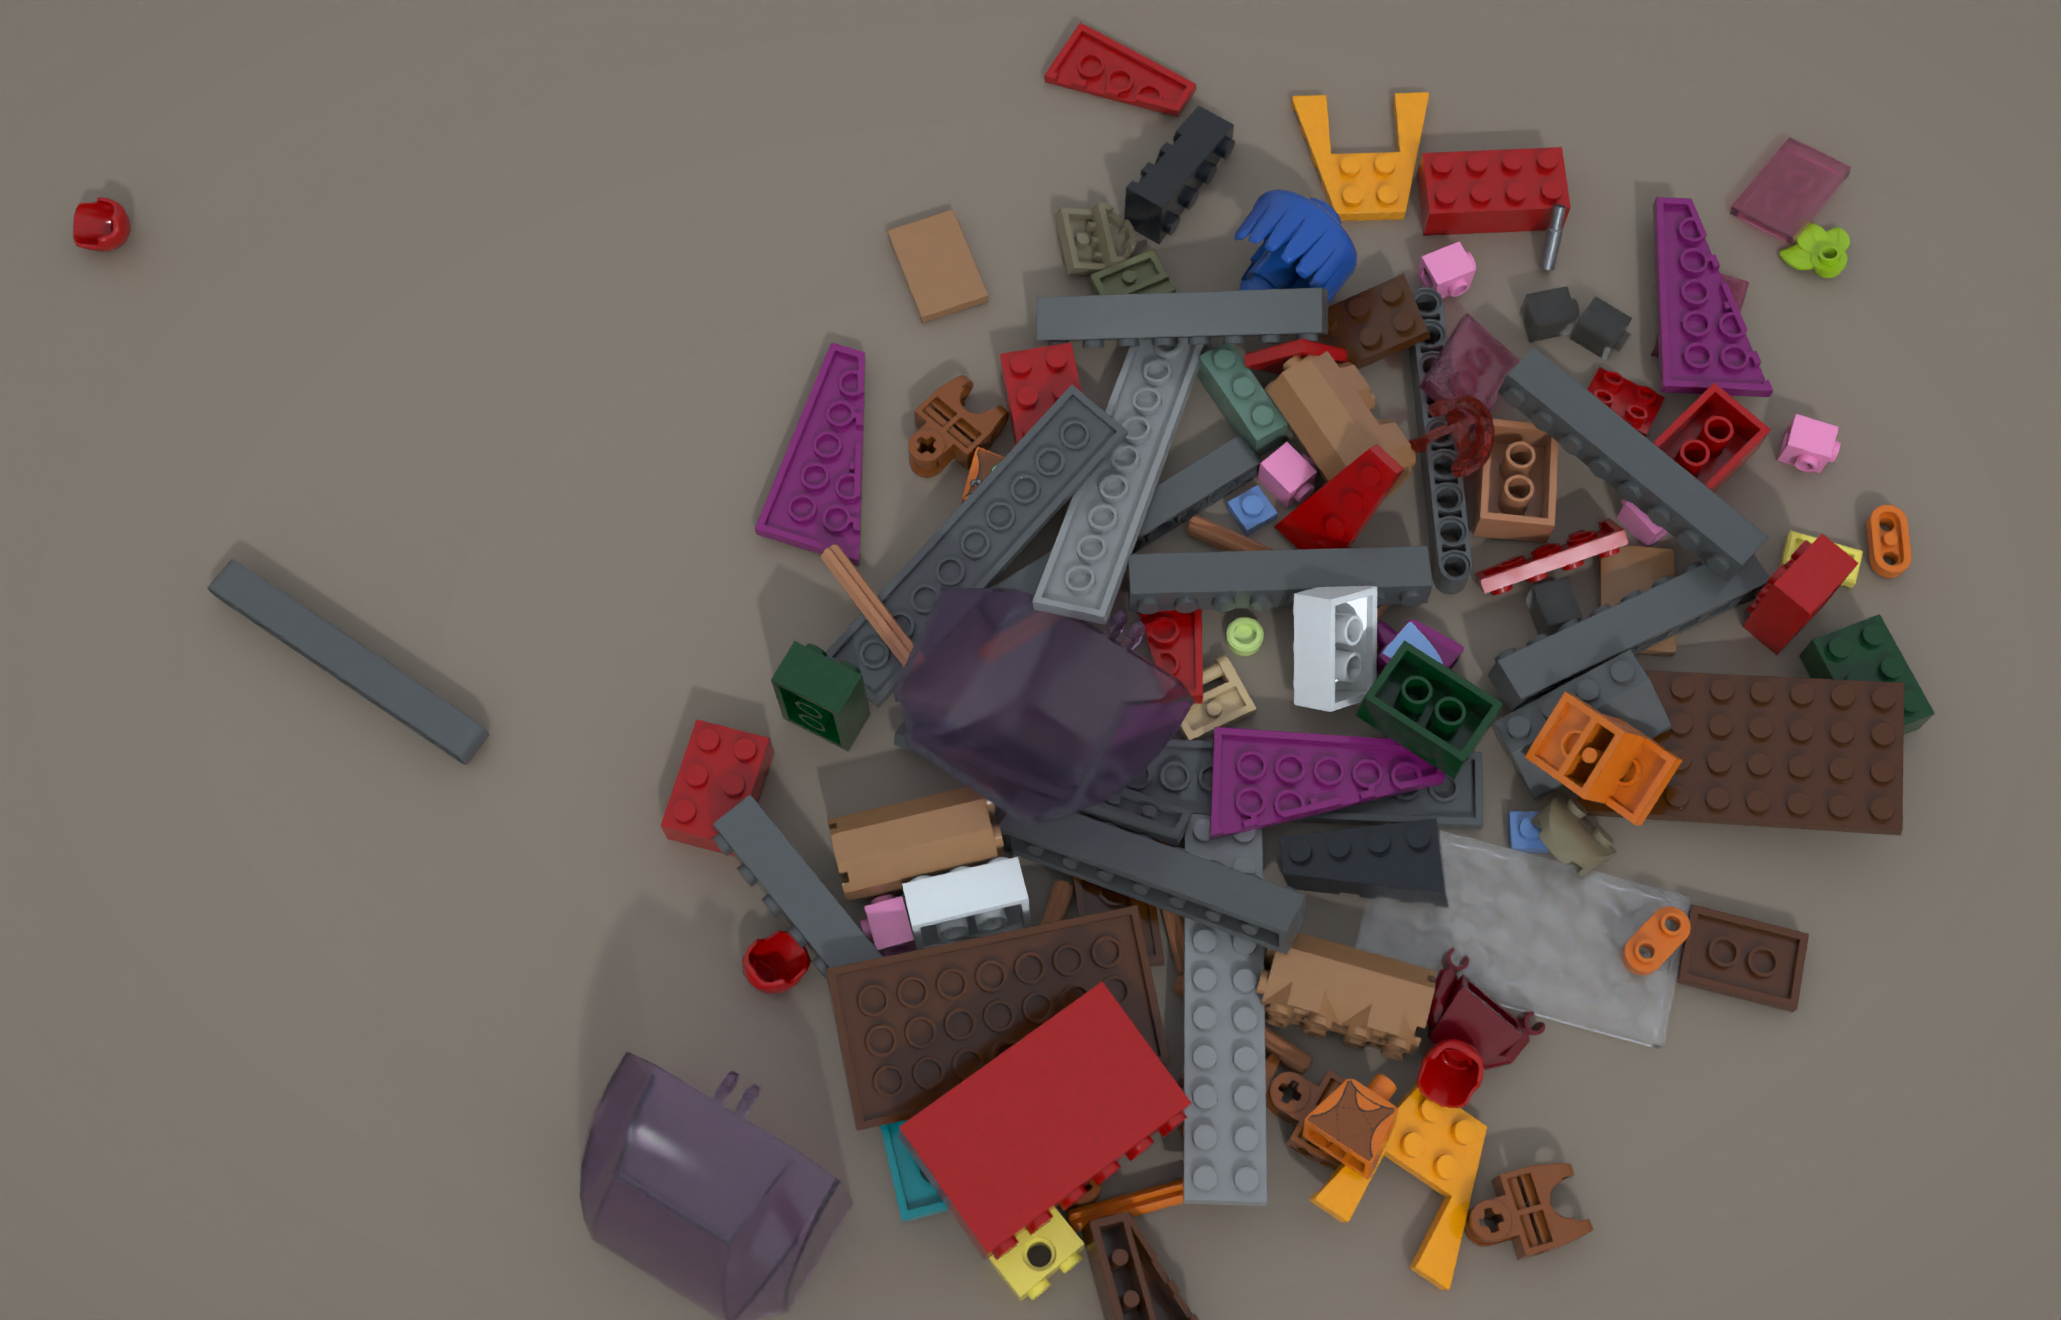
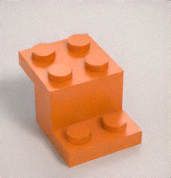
M1566 691L1525 755L1526 759L1581 798L1604 803L1638 826L1643 824L1683 761L1624 720L1602 714L1574 694Z

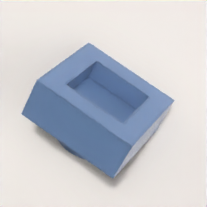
M1258 485L1228 501L1226 509L1245 536L1276 520L1278 515Z
M1509 811L1507 814L1509 853H1548L1549 849L1538 836L1542 830L1531 823L1532 818L1540 811Z

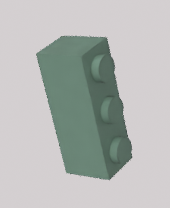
M1223 343L1200 355L1197 377L1237 437L1242 436L1258 457L1284 444L1288 426L1287 422L1250 368L1245 367V361L1234 345Z

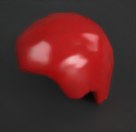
M97 197L95 202L79 203L73 218L74 243L77 247L100 252L112 251L122 246L130 234V219L124 207L120 203L104 197Z
M778 930L767 938L756 939L746 950L741 962L743 975L752 987L765 994H781L799 983L808 971L811 959L808 955V950L804 946L800 948L787 931Z
M1445 1039L1438 1042L1427 1051L1421 1061L1417 1077L1419 1092L1427 1097L1429 1101H1433L1441 1107L1459 1109L1465 1106L1474 1091L1480 1087L1484 1078L1483 1057L1473 1045L1463 1040Z

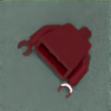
M1455 948L1446 951L1441 958L1443 969L1439 971L1434 981L1436 983L1427 1020L1429 1025L1428 1038L1434 1044L1445 1039H1459L1473 1045L1483 1057L1484 1070L1513 1063L1529 1043V1035H1540L1544 1032V1022H1537L1530 1029L1528 1021L1534 1015V1011L1521 1012L1515 1018L1464 974L1458 979L1456 973L1469 965V957L1467 955L1464 956L1460 961V965L1455 966L1451 962V954Z

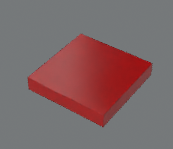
M1301 338L1248 352L1244 355L1245 367L1280 375L1284 371L1283 365L1294 356L1303 358L1308 355L1321 356L1328 351L1336 363H1346L1347 350Z

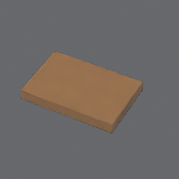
M953 209L887 230L888 239L922 323L989 302L988 293Z
M1624 545L1619 547V553L1605 558H1598V607L1604 604H1609L1610 607L1621 603L1620 600L1634 590L1640 589L1643 593L1652 589V584L1664 576L1671 575L1672 578H1675V549ZM1676 635L1638 654L1673 657L1676 653Z

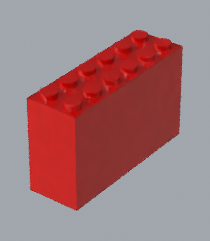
M1102 981L899 1126V1138L985 1260L993 1254L995 1259L999 1260L1017 1246L1019 1241L1016 1236L1027 1230L1030 1235H1033L1051 1221L1050 1219L1053 1218V1215L1050 1211L1058 1205L1065 1211L1084 1197V1194L1087 1193L1084 1186L1093 1180L1099 1186L1117 1172L1121 1167L1118 1161L1123 1157L1127 1156L1130 1162L1150 1148L1154 1143L1151 1137L1157 1132L1164 1138L1179 1127L1188 1118L1184 1111L1191 1105V1102Z

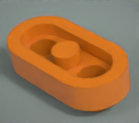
M1882 505L1877 507L1866 521L1869 561L1872 569L1878 575L1884 578H1896L1904 573L1912 560L1908 521L1904 512L1892 505ZM1879 524L1886 525L1889 531L1882 530ZM1883 558H1889L1893 565L1887 564Z
M1671 906L1662 907L1657 910L1623 946L1621 957L1625 967L1630 972L1640 976L1654 973L1688 938L1691 925L1687 915L1682 910ZM1665 920L1673 921L1677 926V930H1668L1665 926ZM1639 947L1648 948L1651 952V958H1643L1639 953Z

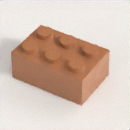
M1485 418L1478 437L1473 536L1547 543L1555 527L1559 443L1546 432L1539 430L1533 423Z

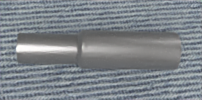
M1554 204L1550 225L1546 230L1539 267L1542 269H1555L1563 232L1561 229L1566 210L1564 205Z

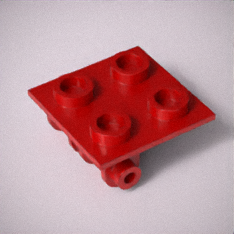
M1601 367L1597 370L1587 389L1645 437L1665 399L1664 396L1657 394L1653 389L1640 386L1623 378L1617 372L1608 371Z

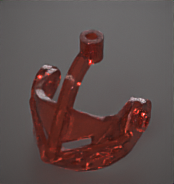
M1471 396L1440 399L1428 408L1433 418L1445 414L1447 425L1439 427L1421 438L1408 440L1416 454L1425 452L1426 445L1451 433L1458 448V457L1451 465L1454 477H1464L1477 471L1489 459L1494 445L1495 428L1489 410L1479 399ZM1458 409H1464L1472 415L1467 416ZM1476 423L1475 439L1470 442L1471 424Z

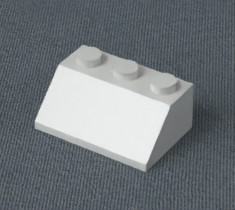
M1316 587L1294 593V705L1332 712L1362 702L1363 697L1377 679V587Z
M998 857L990 860L987 864L971 868L959 866L946 874L933 877L921 875L913 878L910 882L902 884L917 950L963 941L964 937H983L1032 927L1029 898L1018 857L1009 859L1007 857Z

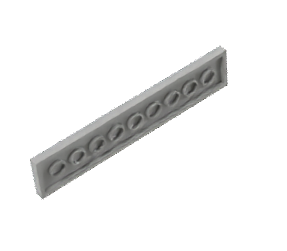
M1188 338L1174 339L1173 346H1153V339L1139 340L1138 347H1129L1105 410L1109 416L1127 430L1128 435L1073 494L1033 598L1034 610L1103 625L1107 624L1128 566L1129 555L1132 554L1198 374L1199 356L1206 352L1208 345H1188Z
M1192 814L1191 823L1184 833V850L1206 860L1219 861L1226 867L1243 873H1253L1263 880L1262 828L1209 841L1210 815ZM1185 917L1183 953V1092L1190 1100L1191 1105L1184 1111L1188 1118L1183 1121V1204L1266 1206L1265 1006L1261 1005L1263 994L1256 993L1261 971L1264 969V946Z

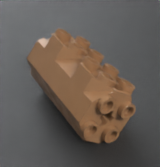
M1328 351L1321 356L1308 355L1305 358L1294 356L1283 365L1284 371L1277 379L1270 382L1264 390L1326 483L1365 451L1378 444L1404 468V471L1385 498L1387 499L1393 495L1411 476V468L1416 463V454L1394 421L1386 418L1375 419L1371 413L1375 407V396L1370 391V386L1356 366L1350 362L1336 363Z
M980 784L827 819L846 901L865 898L871 902L873 899L883 895H902V884L910 882L917 876L930 875L933 877L949 873L950 870L959 866L971 868L987 864L994 858L1005 857L999 824L991 825V822H995L993 811L995 808L990 788L982 789Z
M1298 933L1287 955L1269 948L1266 949L1264 965L1270 967L1269 971L1262 969L1256 993L1263 994L1261 1005L1265 1006L1266 1023L1281 1028H1287L1288 1024L1304 1028V1034L1321 1039L1326 1038L1328 1031L1337 1032L1343 1035L1342 1044L1347 1047L1364 1050L1368 1046L1381 1050L1380 1054L1383 1057L1397 1061H1403L1405 1053L1414 1054L1419 1048L1422 1038L1417 1037L1419 1028L1425 1029L1436 984L1433 981L1436 978L1437 971Z

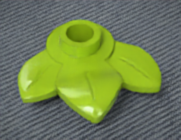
M1801 223L1795 229V241L1797 244L1779 252V257L1792 268L1797 270L1813 269L1820 277L1833 278L1838 276L1847 265L1848 256L1846 251L1850 246V238L1847 232L1840 227H1834L1826 232L1815 223Z

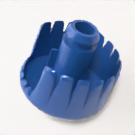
M1275 189L1262 194L1254 204L1253 210L1235 233V240H1242L1249 234V242L1258 244L1264 239L1262 245L1250 258L1252 263L1241 278L1242 282L1239 290L1324 288L1328 290L1329 304L1353 274L1357 265L1356 249L1350 236L1342 227L1341 219L1335 210L1319 199L1307 198L1288 190Z

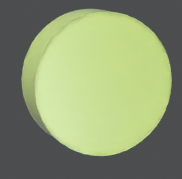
M1250 617L1236 618L1229 624L1226 632L1228 648L1240 656H1250L1260 649L1264 638L1262 626L1258 621Z

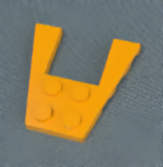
M1429 92L1394 94L1393 108L1398 152L1331 154L1326 95L1292 96L1291 108L1297 115L1302 137L1306 139L1311 152V161L1319 173L1321 187L1327 203L1335 210L1341 221L1404 219Z
M1416 1083L1395 1105L1398 1109L1395 1127L1369 1180L1342 1163L1330 1175L1329 1181L1318 1192H1315L1309 1201L1341 1223L1349 1222L1383 1156L1387 1157L1445 1197L1409 1268L1439 1289L1449 1290L1487 1126L1461 1108L1441 1107L1433 1101H1429L1427 1097L1419 1092L1418 1083Z

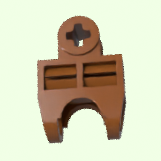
M960 375L939 387L914 410L915 426L919 430L910 437L908 443L909 463L912 471L920 477L931 478L940 474L954 459L968 470L971 467L977 447L989 450L1008 421L1009 412L1001 405L995 407L992 411L988 409L982 413L967 411L963 407L965 405L964 400L970 394L974 383L965 375Z
M1328 1070L1317 1086L1295 1072L1279 1074L1272 1081L1266 1094V1105L1271 1113L1294 1126L1285 1144L1315 1163L1336 1170L1342 1162L1312 1142L1307 1143V1139L1303 1137L1305 1118L1334 1092L1345 1079ZM1287 1087L1294 1091L1292 1094L1293 1099L1288 1104L1281 1100L1283 1097L1282 1092Z
M1570 1163L1537 1164L1499 1174L1492 1180L1497 1197L1483 1200L1468 1211L1464 1226L1467 1238L1472 1243L1482 1247L1512 1240L1517 1259L1520 1260L1556 1250L1593 1231L1590 1219L1576 1222L1575 1218L1562 1217L1551 1205L1550 1196L1555 1185L1575 1175L1572 1165ZM1484 1217L1486 1220L1493 1219L1495 1226L1491 1229L1487 1226L1482 1227L1479 1220Z

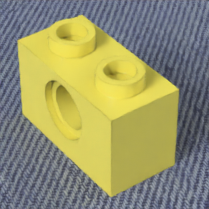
M1056 1208L1050 1211L1053 1215V1218L1050 1219L1051 1221L1033 1235H1030L1025 1230L1016 1236L1019 1243L1002 1258L996 1260L993 1255L989 1257L991 1265L1020 1301L1027 1296L1032 1301L1035 1300L1051 1286L1047 1280L1059 1269L1064 1274L1067 1273L1083 1259L1079 1252L1084 1249V1242ZM1035 1246H1044L1050 1251L1052 1257L1047 1265L1036 1267L1027 1258L1029 1251Z

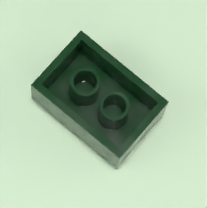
M1880 614L1813 639L1799 655L1810 678L1904 683V734L1920 729L1935 714Z
M1404 640L1363 697L1356 716L1449 777L1455 779L1495 721L1504 703Z
M794 641L771 679L783 719L849 752L871 714L863 675L860 674L861 671L850 662L841 660L838 663L828 658L827 653L814 644L807 643L804 646Z

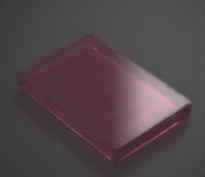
M1789 137L1731 206L1730 214L1792 245L1849 176L1851 167Z
M1467 313L1459 320L1419 387L1466 430L1474 434L1480 430L1485 418H1487L1500 395L1497 391L1506 375L1520 360Z

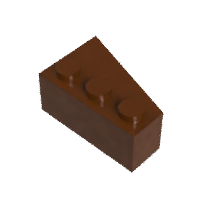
M1129 1211L1091 1220L1081 1229L1105 1320H1199L1196 1314H1192L1179 1294L1180 1290L1173 1279L1170 1280L1156 1258L1158 1257Z

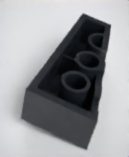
M1198 106L1177 129L1173 139L1174 144L1166 142L1159 150L1155 165L1148 162L1141 170L1140 175L1142 177L1139 183L1132 180L1126 187L1124 221L1128 219L1137 233L1157 244L1161 243L1166 234L1171 236L1180 223L1182 212L1185 208L1190 210L1195 204L1200 187L1203 183L1208 185L1217 171L1216 165L1221 158L1227 159L1235 146V140L1232 139L1234 124Z
M1436 818L1279 837L1282 873L1287 885L1296 890L1338 895L1340 893L1360 895L1362 898L1375 899L1376 897L1398 899L1399 902L1415 904V902L1432 903L1437 907L1449 908L1441 837Z

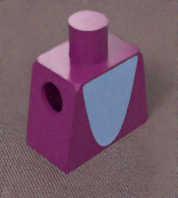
M1409 619L1399 632H1396L1382 620L1377 623V645L1383 649L1377 657V672L1381 674L1404 640L1450 670L1457 664L1464 650L1461 644L1415 619Z

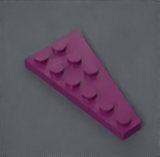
M1656 197L1653 203L1660 392L1703 394L1715 383L1730 396L1770 397L1773 388L1770 381L1764 378L1760 368L1761 360L1757 351H1753L1746 335L1747 327L1728 283H1724L1718 270L1720 264L1716 255H1712L1705 239L1706 231L1692 199Z
M831 342L755 527L756 535L821 555L826 548L837 544L852 564L860 566L865 352Z
M1214 727L1209 841L1440 785L1445 780V773L1392 739Z

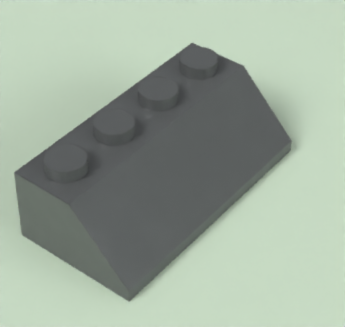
M1631 650L1620 654L1493 722L1499 742L1534 800L1563 786L1562 783L1526 759L1525 755L1565 691L1574 694L1602 714L1624 720L1651 739L1672 728L1650 679Z

